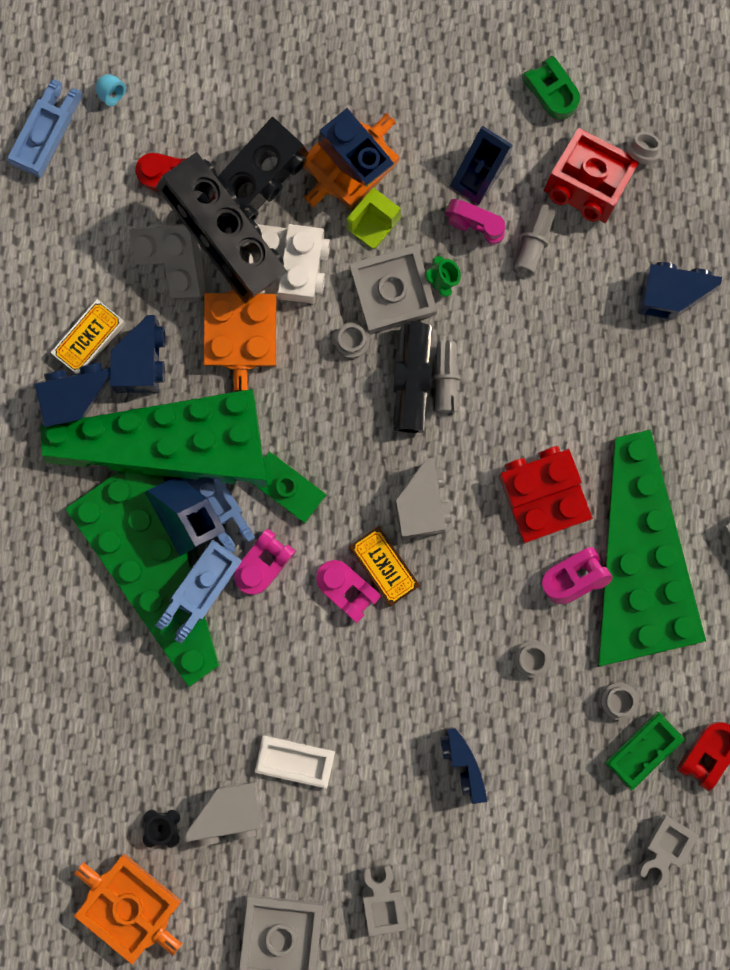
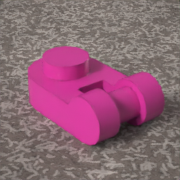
M459 199L450 200L445 215L449 218L448 223L451 226L462 231H467L469 227L484 234V238L488 243L493 245L502 242L505 236V221L502 217Z
M266 529L235 571L234 579L237 587L248 595H257L264 592L296 553V550L289 544L284 546L276 540L277 535L270 529ZM265 550L276 557L270 566L259 559Z
M593 547L583 549L551 567L545 573L542 579V586L551 602L556 604L570 603L593 589H601L607 586L612 581L611 573L606 567L600 565V556ZM586 569L588 574L579 578L576 572Z
M327 561L317 571L316 581L320 590L357 624L365 616L363 611L371 603L375 605L382 597L342 561ZM354 586L360 594L351 603L344 595Z

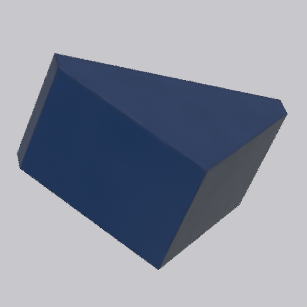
M482 126L450 187L479 205L508 164L513 145Z

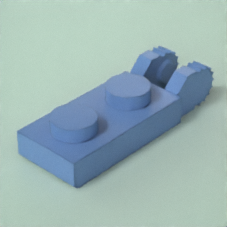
M55 79L50 81L41 100H37L7 159L10 165L39 178H42L72 120L71 116L74 114L82 98L81 91L73 88L67 94L61 107H55L54 105L61 95L63 86L60 81Z
M201 477L198 480L181 478L208 498L222 525L234 519L244 539H247L248 542L255 539L254 534L241 515L243 513L221 479ZM226 532L218 536L225 549L231 553L236 550L233 540Z
M212 539L169 601L171 603L155 626L162 631L169 625L177 609H182L190 616L175 633L174 640L181 644L197 621L200 622L242 560Z

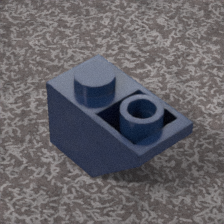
M348 108L319 130L318 144L342 172L365 187L394 165L391 158Z
M669 262L650 264L644 274L638 314L674 320L713 294L721 285L722 277L714 276L711 271L695 268L691 271L677 269L675 264Z
M147 315L111 350L110 387L116 393H159V383L165 382L164 361H159V348H165L166 332L165 327L160 326L155 315Z
M101 362L80 366V373L67 376L65 369L44 373L45 380L35 383L44 426L76 421L87 416L110 380V367L102 369Z
M174 477L145 492L179 556L200 547L225 532L208 498L181 478Z

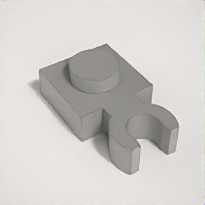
M663 814L645 846L653 851L654 854L651 858L645 859L640 864L638 874L645 878L649 869L653 867L658 868L659 877L656 879L655 884L663 888L669 880L668 867L672 863L681 868L699 835Z
M389 864L385 865L386 876L382 881H375L371 877L370 867L365 868L364 871L365 882L369 888L373 889V894L363 896L369 937L407 930L400 890L389 891V886L393 880V872Z

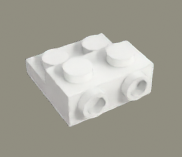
M257 224L262 233L261 237L269 248L275 249L281 255L284 267L287 270L281 278L260 294H276V299L315 304L316 294H323L325 273H319L321 260H328L330 239H325L324 229L289 224L288 228ZM251 254L249 256L250 264L253 263V257Z

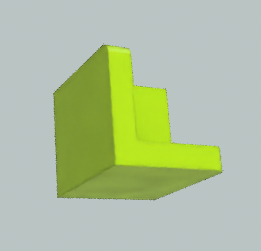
M373 187L346 219L347 230L371 249H376L399 222L401 208Z

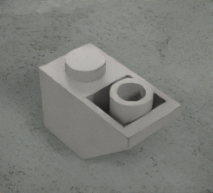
M434 457L426 458L396 500L401 540L444 533L446 530L445 524L451 523L448 502H441L439 488L445 487L442 466L435 467Z
M257 780L218 788L186 832V842L197 840V846H207L219 843V836L234 834V840L257 836L256 830L262 829L264 826Z

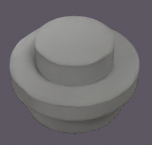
M637 133L635 137L628 141L626 146L627 153L641 165L654 164L661 156V142L651 133Z
M346 323L336 331L334 337L335 347L346 358H358L369 348V333L364 326L358 323Z
M528 641L519 646L515 653L514 662L517 670L522 675L529 678H538L547 673L551 666L552 657L549 649L544 644L538 641Z
M614 683L604 690L601 696V705L609 717L616 720H626L636 713L639 698L636 691L630 685Z

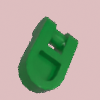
M550 56L542 61V66L536 70L531 68L522 74V80L530 92H533L551 117L567 119L576 112L580 102L579 91L554 56ZM550 78L554 83L547 87L543 81Z

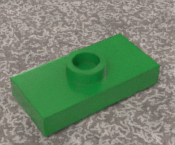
M269 451L264 458L268 488H257L306 524L327 497V494Z
M656 711L604 763L630 791H633L685 738L660 712Z

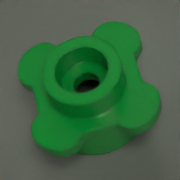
M436 256L432 259V267L425 271V279L433 288L439 291L442 297H448L452 294L451 288L460 282L461 272L454 261L444 259L442 256Z

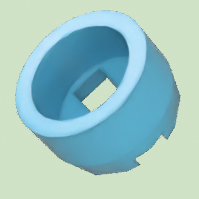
M107 74L97 80L95 90L100 100L108 106H114L125 95L126 84L118 77ZM114 91L116 92L115 98L109 97Z

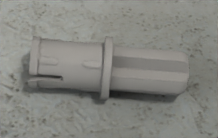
M549 205L536 206L528 231L523 233L521 237L524 242L517 262L514 265L516 271L532 276L536 274V268L543 248L548 247L549 241L547 237L556 214L555 209Z
M443 340L437 343L436 375H432L436 388L434 412H458L457 382L461 380V376L457 375V344L455 341Z

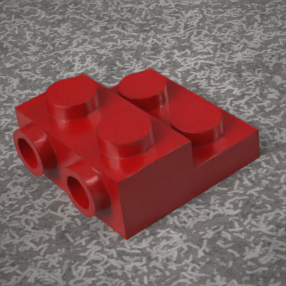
M578 127L551 172L543 191L549 194L550 199L555 204H569L580 210L581 215L590 222L601 221L606 224L639 162L634 160L627 152Z
M554 446L539 452V460L526 463L525 458L514 460L505 464L506 471L499 475L523 544L593 519L580 486L582 481L570 449L560 451L559 446Z

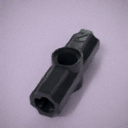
M410 321L401 323L399 358L395 362L393 392L396 393V401L394 405L393 431L424 433L426 398L430 393L432 363H429V353L431 350L432 331L431 325L423 322Z

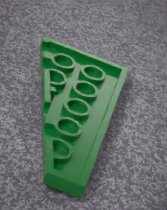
M253 389L86 417L46 427L40 425L41 450L45 463L86 468L90 465L109 466L110 470L124 472L125 468L142 470L143 474L198 480L201 477L221 479L222 483L236 484V481L253 482L257 487L268 488Z
M651 429L616 437L613 443L611 495L605 567L609 570L613 579L607 586L603 587L600 648L597 667L706 642Z
M125 468L124 472L118 471L65 509L187 686L191 687L218 668L220 663L205 616L200 622L197 621L181 644L174 640L175 633L190 616L182 609H177L169 625L162 631L155 626L171 603L169 601L191 570L188 554L179 556L145 494L147 490L166 482L164 476L143 474L142 470Z

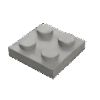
M418 245L349 264L369 334L399 326L401 323L417 321L437 315L432 291L425 279V268Z
M249 895L239 970H316L323 903Z

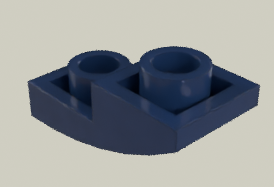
M446 728L447 736L440 737L443 759H450L452 767L466 766L467 772L460 773L462 794L470 795L472 804L487 802L483 778L471 749L456 728Z

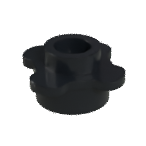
M152 809L144 814L143 821L146 825L143 843L147 847L152 848L155 845L166 844L169 848H173L179 843L180 836L177 834V823L180 821V814L176 810H169L167 813H157ZM159 825L165 827L164 832L158 830Z

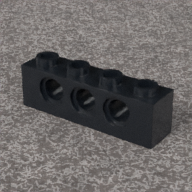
M272 116L217 176V179L225 189H229L234 193L239 201V208L245 216L255 221L259 214L257 210L266 200L270 202L275 199L283 188L281 184L290 174L296 175L304 167L309 152L304 144ZM269 157H276V166L270 171H263L262 164L264 160ZM245 183H252L253 190L251 194L244 198L238 197L239 188ZM204 193L197 198L201 203H209V199ZM179 218L176 224H183V222ZM226 222L217 224L222 232L231 234V228Z
M198 152L162 175L156 185L157 190L244 304L271 286L287 272L281 255L275 249L269 248L261 237L262 233L259 226L252 219H248L239 208L240 205L237 197L231 190L223 187L217 179V173L213 165L208 160L202 159ZM194 191L206 194L209 203L199 202L195 198ZM217 221L226 222L231 228V234L222 232L217 226ZM240 250H246L252 255V264L242 260Z

